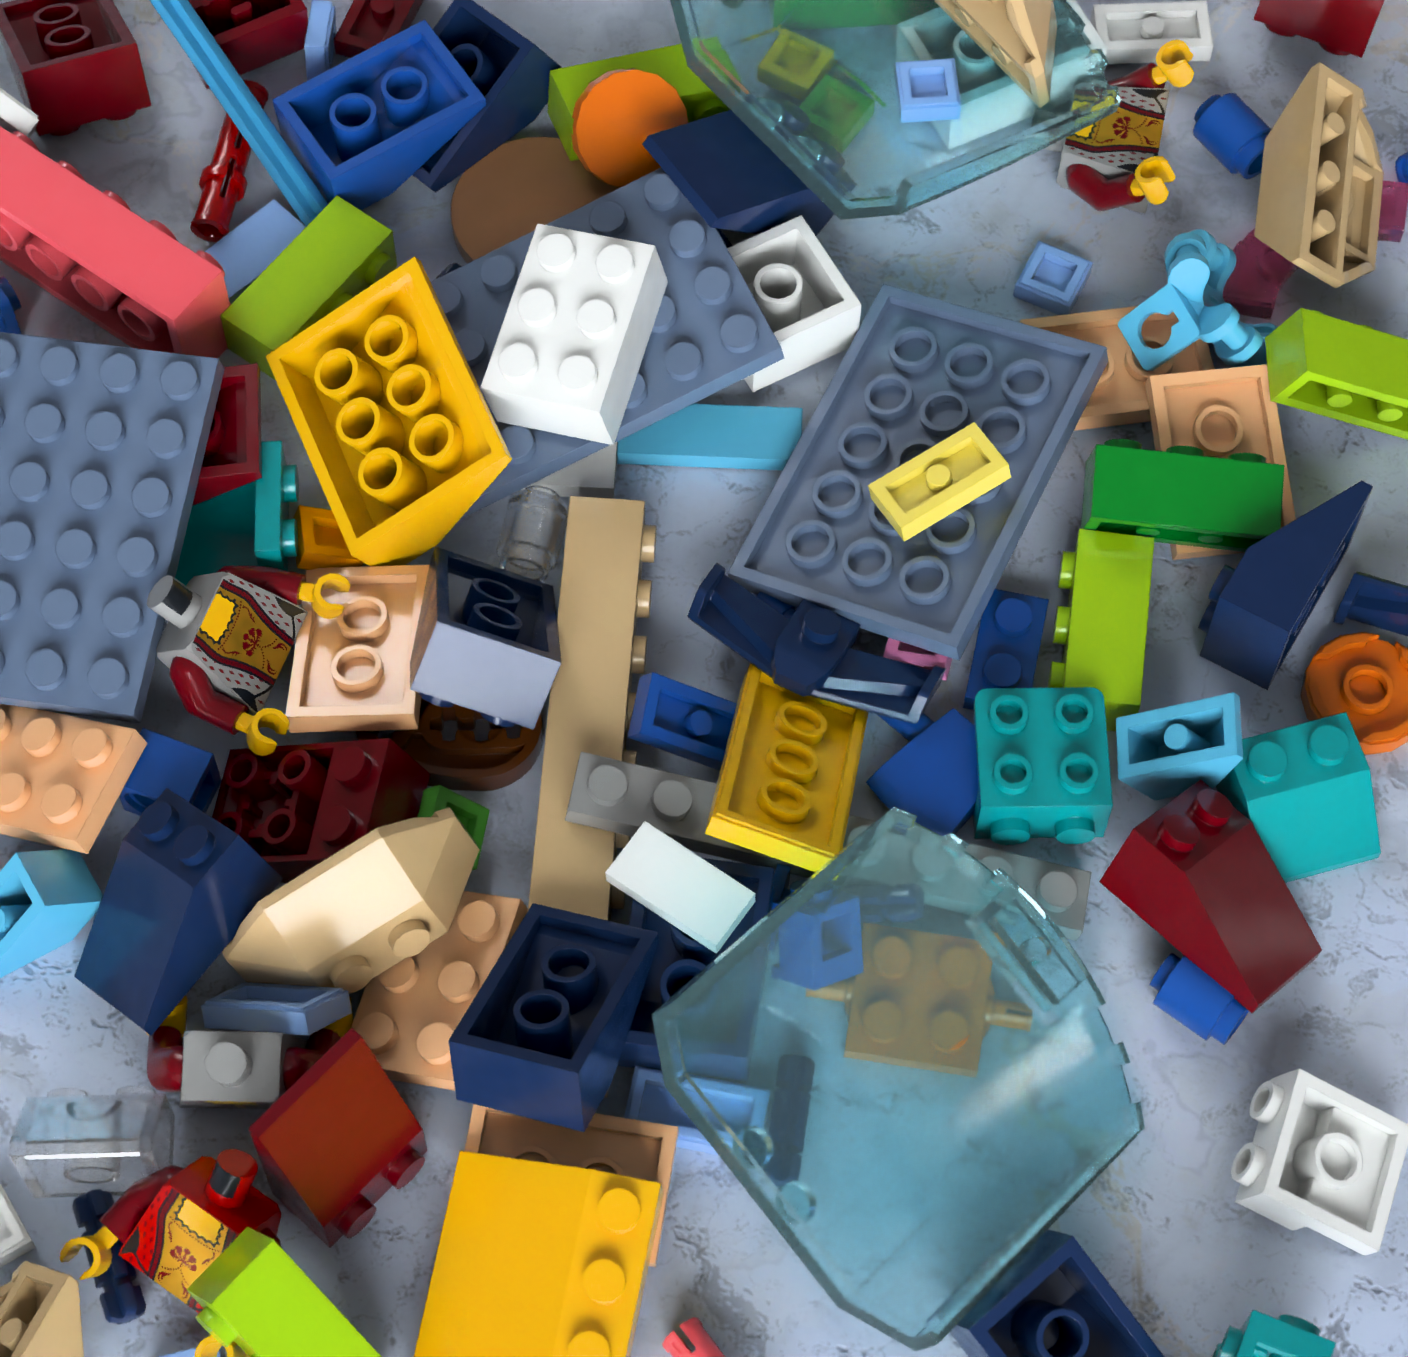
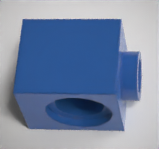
M142 728L140 735L146 740L147 745L119 795L123 809L141 816L144 810L153 804L165 789L168 788L206 813L222 781L214 754Z

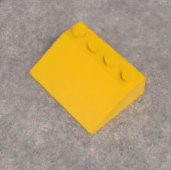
M415 256L265 356L351 556L369 566L407 565L438 545L512 460L421 261Z
M459 1151L414 1357H630L664 1195L662 1184L588 1168Z

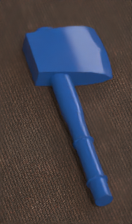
M759 592L756 596L789 620L796 611L794 606L785 604L763 592ZM954 708L935 722L923 713L916 724L878 715L908 740L909 743L884 763L866 781L867 785L883 804L912 829L952 839L973 815L979 789L975 725Z

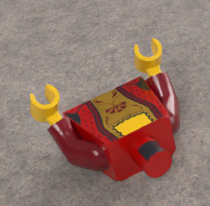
M226 1149L219 1153L216 1160L212 1157L201 1156L186 1168L169 1165L136 1181L99 1219L103 1226L94 1236L77 1237L71 1239L63 1246L60 1252V1261H70L86 1245L92 1251L94 1259L92 1266L80 1276L79 1280L100 1276L109 1268L112 1260L111 1247L119 1239L123 1243L118 1254L197 1313H200L204 1308L187 1291L189 1286L247 1227L274 1239L281 1247V1241L277 1237L282 1213L276 1202L252 1186L258 1172L256 1160L242 1150ZM208 1336L198 1344L194 1357H216L223 1345L212 1336ZM235 1341L227 1348L225 1347L227 1357H249Z

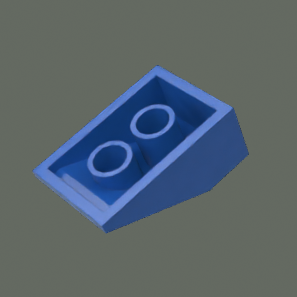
M425 19L272 99L282 138L329 204L338 195L359 210H363L391 195L486 106L485 97Z

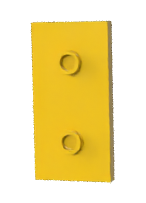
M750 663L742 681L705 834L833 878L841 860L868 712L812 696L802 697L774 684L771 677Z

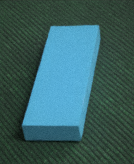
M692 404L619 440L617 444V464L783 471L802 435L803 408Z

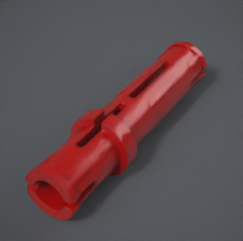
M243 80L264 110V106L269 98L267 89L255 81ZM227 112L219 132L211 164L206 166L201 173L199 186L202 194L195 217L190 226L192 232L197 237L209 242H218L229 233V224L235 204L244 198L247 188V180L244 174L252 149Z

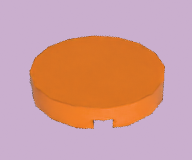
M634 68L608 71L589 83L575 103L572 118H574L573 134H571L573 149L584 169L603 183L623 187L661 168L642 144L651 134L688 123L687 109L676 89L657 74Z
M1358 632L1340 635L1318 649L1305 670L1300 695L1306 718L1309 721L1346 712L1365 755L1391 752L1408 742V648L1397 641L1392 645L1387 641L1379 640L1380 635Z

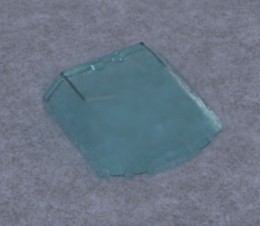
M670 0L687 66L840 220L902 214L1012 165L1116 112L1121 103L1118 86L1109 85L1104 74L1108 64L1106 56L1102 49L1091 50L1081 35L1086 24L1066 0L1053 1L1057 34L1050 100L1041 108L1024 93L934 0ZM955 58L961 101L960 119L900 123L894 76L895 62Z
M893 807L652 1014L666 1089L836 1306L910 1349L919 1351L933 1347L941 1342L1145 1129L1141 1102H1131L1122 1066L1130 1063L1124 1043L1122 1041L1114 1045L1109 1029L1098 1008L1106 1002L1083 961L1059 927L1041 906L1003 869L999 868L992 872L974 856L966 852L965 850L969 845L967 842L951 832L941 836L916 823L917 815Z

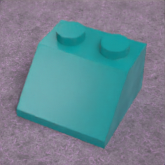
M1346 712L1242 739L1243 759L1216 785L1218 792L1229 799L1233 807L1252 822L1285 883L1379 858L1381 849L1370 767Z

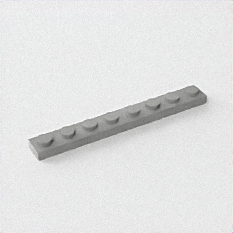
M582 751L580 753L565 821L632 837L643 822L646 821L692 851L751 865L773 867L774 870H776L779 863L791 867L790 874L811 879H822L841 886L887 885V887H894L895 884H916L923 892V904L926 906L1075 941L1083 932L1091 879L1090 871L849 815L841 860L833 878H829L705 834L717 783Z

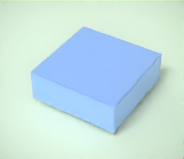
M312 0L304 44L307 81L331 69L335 54L333 39L337 34L335 6H333L332 1Z
M955 58L895 62L894 76L900 123L960 119L961 101Z
M1038 241L1015 284L1013 297L1057 315L1070 314L1091 275L1093 262Z

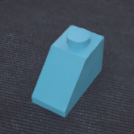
M1232 692L1116 718L1118 779L1154 801L1178 796L1200 779L1213 789L1243 759L1240 696Z
M67 849L16 852L0 871V978L72 941L98 911L103 894L80 852Z

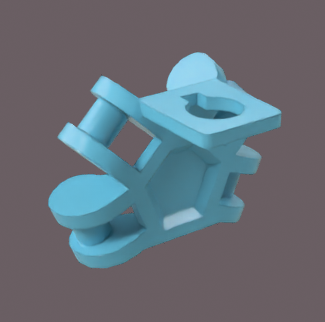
M1196 229L1174 237L1167 245L1164 254L1168 284L1118 322L1120 331L1142 368L1146 371L1155 370L1199 338L1203 342H1212L1217 356L1227 365L1243 367L1267 364L1265 337L1278 326L1271 323L1254 325L1242 323L1239 321V312L1223 299V289L1236 266L1237 259L1234 251L1222 243H1216V239L1202 229ZM1174 312L1179 322L1171 327L1169 341L1157 349L1149 347L1142 338L1144 321L1154 313L1170 315Z

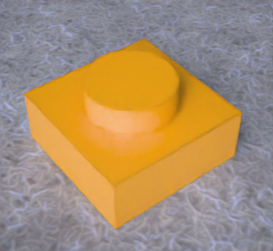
M303 505L298 506L293 516V519L297 521L298 527L297 568L311 570L331 567H362L364 562L351 556L332 510Z

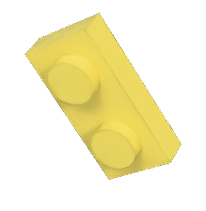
M973 422L868 485L872 501L905 542L1010 479L1011 475L1008 462L977 424Z

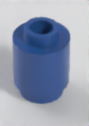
M1228 93L1222 97L1216 94L1208 98L1195 113L1194 120L1196 124L1193 129V136L1230 173H1240L1245 179L1257 176L1262 170L1264 143L1271 128L1235 93Z
M1171 953L1150 982V986L1158 991L1153 1004L1206 1041L1212 1036L1225 1045L1249 1012L1234 999V996L1185 955L1181 959L1174 953Z

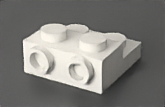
M1300 1068L1274 1077L1271 1081L1264 1082L1257 1089L1250 1104V1116L1258 1121L1253 1142L1245 1144L1240 1149L1231 1169L1232 1179L1240 1183L1235 1202L1292 1231L1308 1227L1362 1255L1379 1252L1408 1147V1124Z

